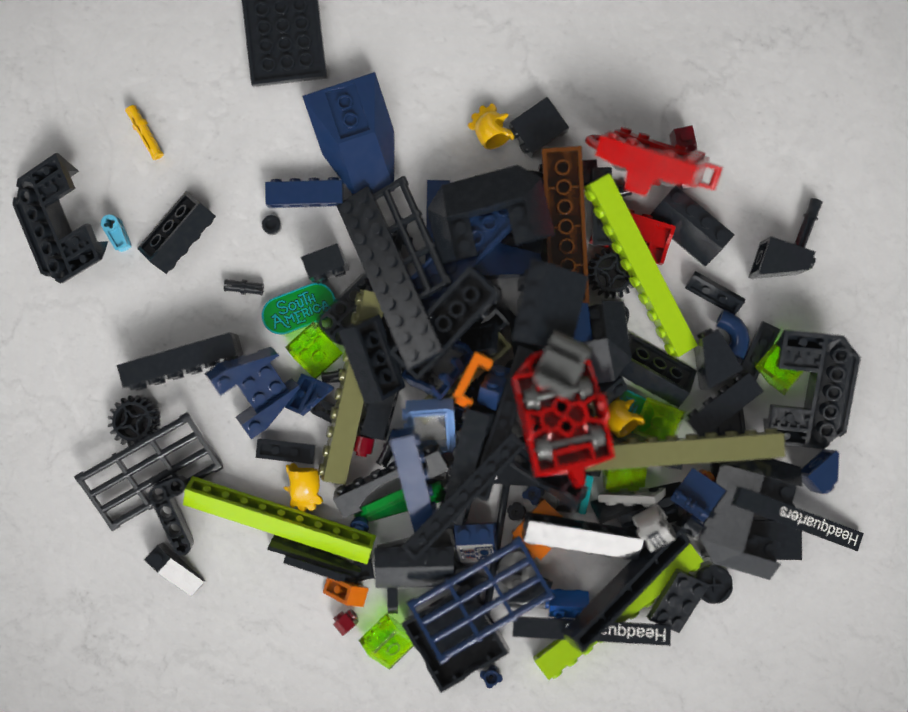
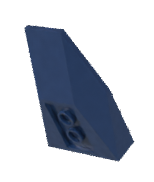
M375 72L302 96L322 155L352 195L366 186H369L374 194L394 182L395 132Z

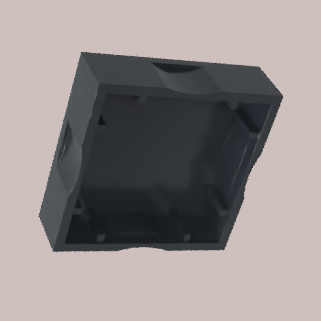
M469 581L455 589V591L460 596L474 588V586ZM450 592L419 610L418 614L423 618L455 598ZM479 595L462 603L468 614L484 605ZM457 606L425 626L432 636L464 617V614L460 607ZM489 612L473 620V623L477 630L480 631L494 623V620ZM414 614L404 619L401 623L415 649L423 657L426 668L440 693L465 680L474 671L485 668L509 654L510 648L498 629L482 638L481 642L477 641L450 657L449 661L441 665ZM468 623L435 644L440 653H443L472 636L474 632Z

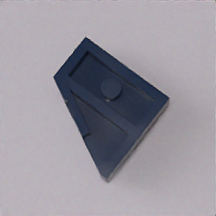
M301 373L297 381L300 389L285 408L304 416L326 397L334 387Z

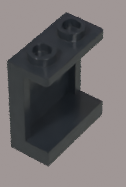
M546 97L511 121L509 130L513 133L514 140L517 138L521 145L519 147L525 155L528 154L531 158L535 152L552 140L566 134L569 126L549 98Z

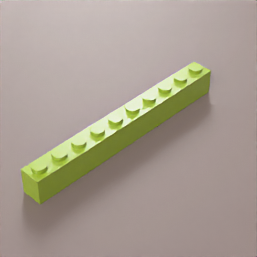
M610 173L585 185V196L592 202L596 217L603 223V231L610 237L613 250L619 254L621 258L620 263L623 269L628 272L631 285L637 289L639 293L638 298L645 305L648 318L654 322L657 335L665 343L664 348L666 352L671 356L680 357L698 346Z
M194 476L190 479L184 492L183 505L364 564H368L377 536Z
M689 544L615 622H625L629 618L632 620L639 615V611L643 607L651 606L655 602L654 599L663 591L676 568L687 573L698 570L703 559L693 546ZM556 639L533 656V659L546 678L550 680L551 678L556 679L559 677L565 667L573 666L578 661L577 658L583 653L572 647L567 640ZM594 642L584 655L590 653L593 650V646L598 642Z

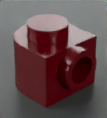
M356 435L353 451H356L355 455L367 457V454L371 455L375 439Z
M352 609L345 613L341 611L333 618L335 620L333 625L344 636L359 622L357 620L358 616Z

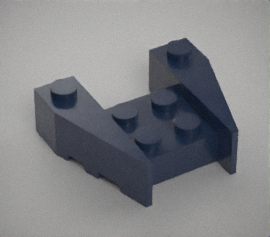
M272 347L258 350L257 353L247 356H239L231 361L220 362L204 373L220 396L236 385L239 387L251 406L235 418L251 440L271 425L300 389V386L292 378L283 383L270 363L279 356Z

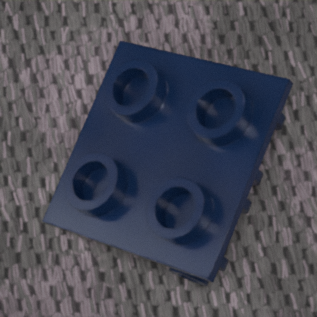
M692 467L670 500L704 522L726 490Z

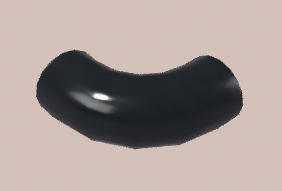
M543 577L546 584L551 589L553 581ZM539 581L507 600L510 608H519L543 594L546 590Z

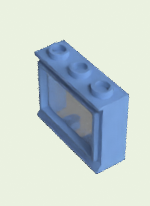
M442 398L441 401L439 399L406 401V409H402L403 421H407V423H404V428L414 426L415 433H419L421 445H418L419 450H423L428 445L434 446L439 444L443 453H453L456 447L453 398Z

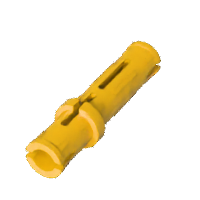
M136 105L127 107L125 112L133 124L132 127L140 135L152 159L158 160L162 158L164 153L150 132L146 119H143Z

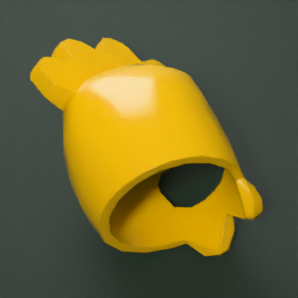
M491 103L488 108L482 105L479 107V113L472 114L471 118L473 121L468 123V128L475 131L479 142L485 149H496L504 145L509 139L514 140L511 130L503 128L504 120L509 114L498 113L495 104Z
M618 397L608 405L610 417L607 423L609 431L618 438L627 436L638 425L643 426L645 424L643 416L628 411L634 402L633 399L623 401Z
M295 463L287 464L286 471L289 476L290 486H285L283 489L290 494L291 508L297 506L298 510L305 512L307 508L310 511L315 510L316 504L320 505L323 503L322 497L318 494L320 487L318 469L298 468Z

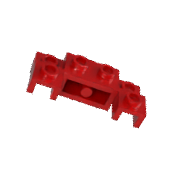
M628 209L655 263L663 265L676 226L654 220L653 216L648 214H642V216L635 214L634 210ZM592 234L589 240L590 244H592Z

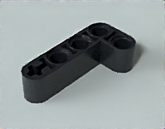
M366 273L360 275L317 318V326L338 345H343L342 340L337 341L335 338L338 330L344 328L340 322L357 306L355 300L352 301L349 294L352 290L360 293V288L357 285L363 286L365 284L364 279H368ZM365 285L362 290L372 292L373 288L371 285ZM342 303L345 308L344 312L338 314L336 306ZM325 317L331 319V324L328 327H323L322 320Z
M177 474L156 483L149 491V499L174 552L179 556H184L190 552L194 540L174 497L183 493L188 484L185 476ZM173 481H179L182 484V488H175ZM155 489H161L164 492V496H157ZM164 506L170 507L171 510H172V513H171V514L165 513V512L163 511V507H164ZM171 524L179 525L180 530L174 531L171 528ZM180 543L187 544L186 548L184 545L181 546Z

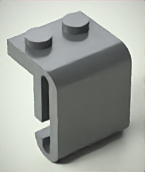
M554 331L534 370L533 381H536L535 384L543 389L548 387L555 390L554 393L559 397L565 398L567 396L572 398L575 392L574 386L584 368L583 364L591 354L592 348L560 332Z

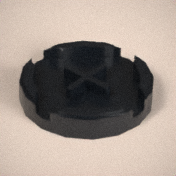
M711 564L701 568L695 575L709 584L708 589L701 598L703 601L709 604H719L730 597L733 591V580L724 568Z

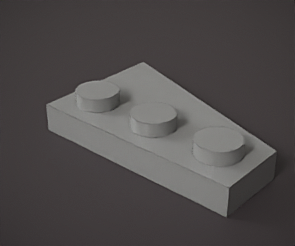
M648 488L635 490L634 493H631L629 489L604 490L598 494V502H605V505L624 503V506L643 504L644 507H652L666 496V488H659L657 492H649Z

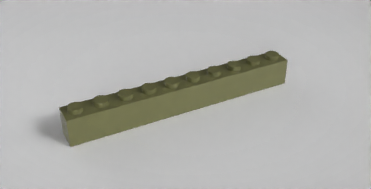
M360 289V293H357L355 298L357 307L356 312L352 313L351 323H356L380 314L382 320L383 311L375 293ZM344 351V367L340 370L338 377L340 385L339 388H336L334 395L336 404L331 409L330 418H332V422L326 432L328 441L322 450V456H324L323 464H320L318 469V475H320L322 481L346 485L364 403L346 351Z
M766 428L765 432H757V430L751 429L745 430V433L737 434V431H726L725 435H717V432L705 433V436L699 437L697 434H686L685 438H678V435H667L666 439H658V437L652 436L646 437V440L638 441V438H627L626 442H618V439H612L615 458L584 470L595 471L785 457L784 433L777 431V428Z

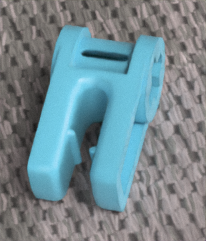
M105 215L101 220V227L114 249L123 252L131 248L132 245L122 220L113 215ZM111 221L115 222L113 223V228L109 227L112 225Z

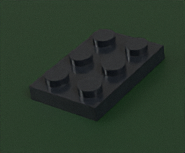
M676 568L646 617L649 621L656 624L671 625V630L680 633L708 589L709 584L696 576Z

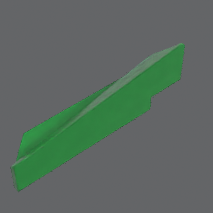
M437 480L430 483L434 496H431L432 501L439 503L444 500L446 493H444L441 481ZM403 488L362 506L361 511L354 513V517L361 516L366 518L368 522L407 512L408 508Z

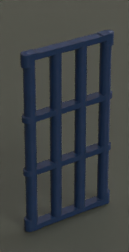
M520 536L514 538L511 543L484 559H478L477 563L455 576L444 579L443 583L419 597L407 601V606L413 612L441 665L449 661L450 657L477 641L481 642L482 638L511 621L515 622L518 617L543 602H548L555 598L554 593L546 584ZM521 547L526 557L492 576L487 565ZM531 564L536 574L502 594L497 583ZM483 568L489 579L458 596L453 585ZM540 581L546 592L512 611L507 600ZM494 586L499 596L468 614L462 603ZM449 588L455 599L421 618L416 607ZM503 603L509 614L478 631L473 620ZM459 606L464 617L431 636L425 625ZM469 623L474 634L440 653L435 643Z

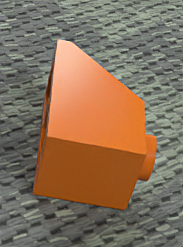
M327 578L323 593L344 605L364 607L369 588L360 583L354 584L345 580L340 582Z

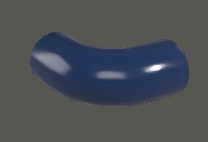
M723 309L715 326L729 334L731 350L736 358L743 360L750 341L748 328L742 319Z

